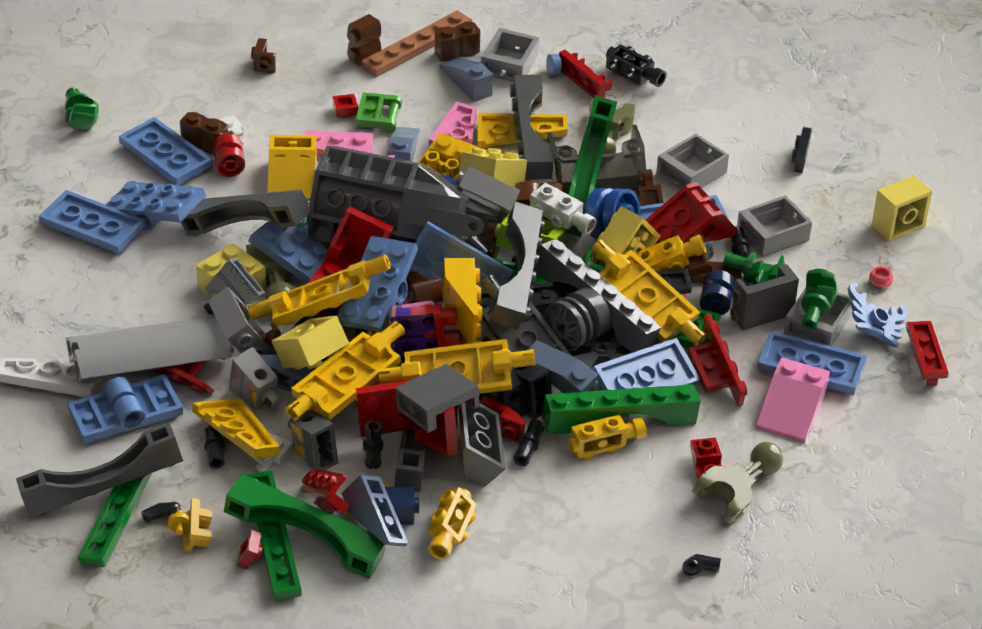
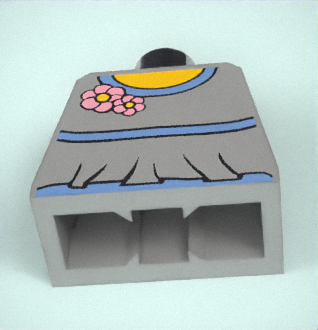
M237 257L229 259L205 288L212 298L226 287H229L245 305L266 293ZM207 301L203 304V307L208 314L213 316L214 313Z
M251 347L233 358L229 390L241 398L253 410H258L265 405L271 410L279 407L282 403V398L276 393L277 375L255 349Z

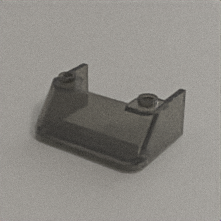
M632 125L631 139L622 143V152L603 154L594 190L597 188H611L613 190L618 188L630 189L637 196L636 188L642 187L638 172L647 170L644 143L637 125ZM552 132L547 133V144L551 146L553 156L551 180L552 182L562 184V192L568 194L578 154L571 146H556Z

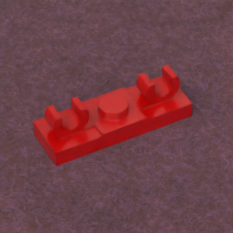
M567 50L559 52L561 72L591 97L599 96L605 98V91L612 89V80L605 82V75L601 74L598 76L590 67L585 65L584 58L578 60V53L570 54Z
M907 322L906 330L922 379H927V386L937 385L938 379L948 377V369L932 322Z

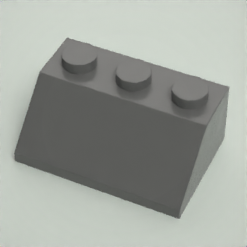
M463 402L458 405L464 474L470 481L485 487L506 470L499 414L480 402L479 407L476 409Z

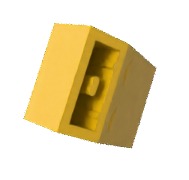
M440 133L417 163L427 164L436 172L456 180L460 171L462 152H472V148L479 147Z
M270 135L267 193L302 190L306 200L310 201L315 176L314 171L317 163L316 135Z
M444 258L443 308H456L458 320L455 325L456 328L459 329V332L468 344L476 343V338H481V323H477V321H482V306L477 304V302H481V287L476 285V283H480V268H475V258Z

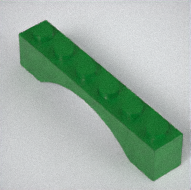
M599 96L594 97L589 111L568 192L569 196L583 203V214H585L588 197L595 188L617 101ZM574 225L566 229L565 232L577 237H581L583 234Z
M694 384L545 394L542 420L547 435L571 433L572 426L619 414L652 416L663 420L671 426L691 425L697 422L701 401Z
M241 473L226 494L225 513L246 523L277 522L306 530L330 546L340 558L345 568L368 579L371 578L384 556L386 545L371 532L356 526L352 522L338 518L327 511L316 508L303 500L283 493L279 489L259 482L255 478Z

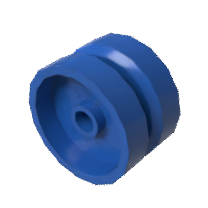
M597 188L589 195L585 214H589L597 220L594 230L590 233L591 237L598 240L600 234L605 231L611 222L614 213L621 206L640 216V204L634 191L620 188L614 190L611 188Z

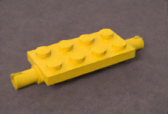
M599 240L598 243L596 242L593 245L591 252L595 253L606 263L604 270L599 273L600 276L609 284L615 286L622 295L634 302L640 310L652 317L662 327L657 336L662 343L669 341L678 333H683L695 346L699 345L698 341L700 343L704 341L707 334L702 332L693 323L699 318L700 312L632 250L624 255L619 252L615 253L603 240Z
M384 254L366 262L361 261L353 264L345 270L290 291L269 296L267 300L248 306L249 316L254 321L273 314L272 320L277 326L291 325L299 318L305 316L312 317L323 309L329 307L336 308L350 299H360L368 293L371 276L389 270L391 267L387 255Z
M394 321L381 333L377 332L372 336L364 332L360 333L349 344L341 348L291 388L292 396L297 398V400L285 408L287 415L290 418L293 417V420H298L300 416L311 408L328 420H331L356 399V388L373 386L379 381V368H392L401 363V356L392 350L391 343L405 334L404 327Z
M507 339L404 352L405 363L401 364L402 366L379 368L380 384L413 380L444 364H448L467 379L474 382L478 386L480 394L512 390L511 371L516 367L536 366L534 349L510 352Z

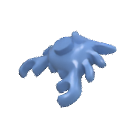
M851 283L848 287V295L852 299L850 304L853 311L852 317L857 322L856 328L892 347H898L899 344L895 339L903 337L898 332L904 329V325H896L895 323L902 322L907 318L905 308L900 306L896 312L892 306L887 312L884 308L876 307L873 303L868 305L865 302L866 293L858 294L855 291V288L858 286L857 283Z

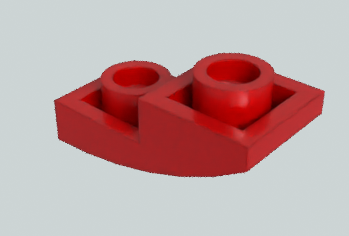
M484 396L480 403L499 414L502 437L519 442L520 436L525 432L526 421L506 405Z
M716 437L690 440L697 479L711 467L722 466V454Z

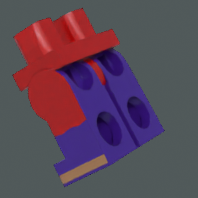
M442 302L434 303V305L426 304L402 308V305L391 306V323L396 321L405 330V334L394 341L396 353L401 356V360L405 359L404 352L460 345L459 329L446 331L445 328L447 325L457 324L456 308H442Z

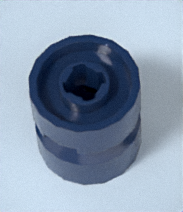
M714 270L705 275L700 296V307L702 310L721 315L726 314L730 310L735 281L728 272Z

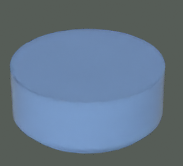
M548 54L546 69L549 76H558L561 72V59L558 54Z

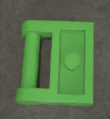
M363 92L356 117V127L383 129L386 133H393L397 126L396 117L398 109L402 105L401 97ZM384 106L390 107L387 118H381Z

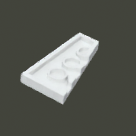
M2 358L0 361V382L49 390L56 393L77 395L79 397L92 396L103 378L96 377L91 378L88 382L77 383L74 364H60V359H49V361L37 363L36 359Z

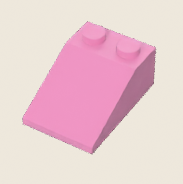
M781 357L768 389L756 428L805 443L826 395L830 371Z

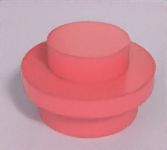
M877 266L870 272L869 281L878 288H884L892 284L893 275L889 268Z

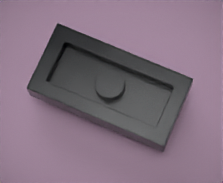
M803 127L801 135L796 136L794 147L796 149H793L791 162H795L794 172L803 173L812 128Z

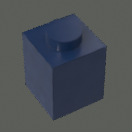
M385 487L400 524L414 525V514H419V497H414V487Z

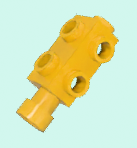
M677 235L635 252V254L654 271L684 268V266L689 264L688 257L706 253V247L700 235L690 238V241L683 243Z
M619 414L572 426L568 446L571 453H575L578 459L589 460L595 454L603 452L612 454L617 452L618 448L626 447L627 439L633 438L637 440L645 438L647 436V429L641 417L631 419L629 423L625 424Z
M460 487L453 490L448 489L441 495L438 509L431 517L432 522L428 532L433 536L428 550L432 556L438 559H446L453 545H459L468 537L466 527L476 518V513L474 512L476 503L471 499V493Z

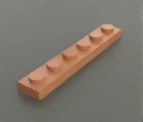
M457 10L362 60V68L378 77L434 47L435 32L446 26L455 27L467 21L472 22V19Z

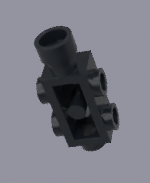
M621 44L617 47L611 46L606 52V68L638 85L649 80L654 86L660 87L666 80V71L658 67L654 68L655 62L649 55L642 56L631 46L625 47Z

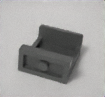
M785 264L778 266L777 278L746 286L741 279L735 280V287L732 292V308L730 309L732 320L743 331L786 318L796 302L799 278Z
M444 364L395 387L397 410L428 433L437 429L436 415L463 402L473 409L479 407L480 391L478 386L448 364Z

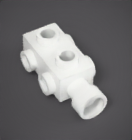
M547 183L535 189L530 195V206L543 210L542 216L548 218L553 226L557 228L562 226L569 229L574 225L578 231L589 235L594 230L597 222L596 218L589 214H583V203L578 199Z

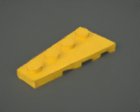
M478 113L477 147L486 148L520 142L515 140V127L518 126L513 125V114ZM534 114L530 119L533 130L542 140L567 136V115Z
M241 398L193 402L192 412L251 457L266 459L271 456H279L280 446Z

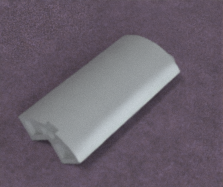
M215 316L65 338L69 362H74L77 383L88 382L91 378L202 361L216 359L225 361L232 357L231 353H234V346L227 340Z

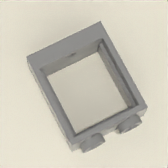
M499 28L481 56V63L493 74V77L514 82V75H527L539 56L540 37ZM500 48L524 53L521 60L496 54Z
M695 133L658 155L656 174L679 189L695 182L702 188L727 173L729 154ZM695 156L707 165L694 172L682 163Z
M468 166L465 173L460 171L454 184L457 189L469 197L468 209L496 216V218L498 217L497 220L501 223L504 216L507 217L511 212L520 190Z
M785 195L739 211L737 229L739 226L743 228L746 240L764 257L808 241L810 239L812 222ZM782 218L790 226V228L770 234L763 224Z
M226 287L208 300L227 340L240 353L245 352L251 347L259 355H267L273 351L271 346L265 343L260 336L259 331L262 329L257 319L253 321L250 318L248 307L229 287Z
M805 287L786 316L784 334L832 346L851 317L852 308L850 303L852 299L847 295L837 292L834 305L829 313L838 316L833 326L818 321V326L815 330H808L802 326L805 310L802 308L801 302L805 294Z

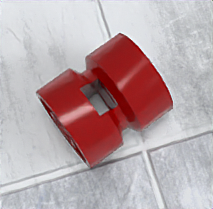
M233 134L218 136L212 144L217 172L225 177L239 175L245 168V158L240 138Z

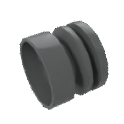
M584 287L550 304L545 311L544 320L568 351H574L588 344L589 341H593L606 334L610 329L611 314L602 296L595 290Z

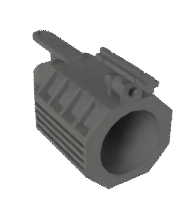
M326 146L315 171L309 203L311 211L307 214L309 236L317 242L331 244L349 207H353L393 226L390 239L415 243L428 221L460 240L461 235L475 237L480 235V233L485 234L489 220H492L495 224L501 222L497 220L498 217L496 218V216L467 209L469 197L427 164L339 146Z

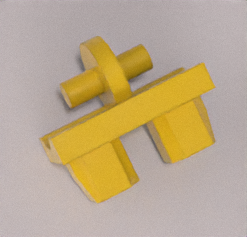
M192 498L190 510L185 512V514L182 510H178L175 514L170 515L167 526L176 535L180 536L183 534V552L191 553L194 546L208 547L212 538V531L199 528V526L209 528L212 520V510L200 508V499Z

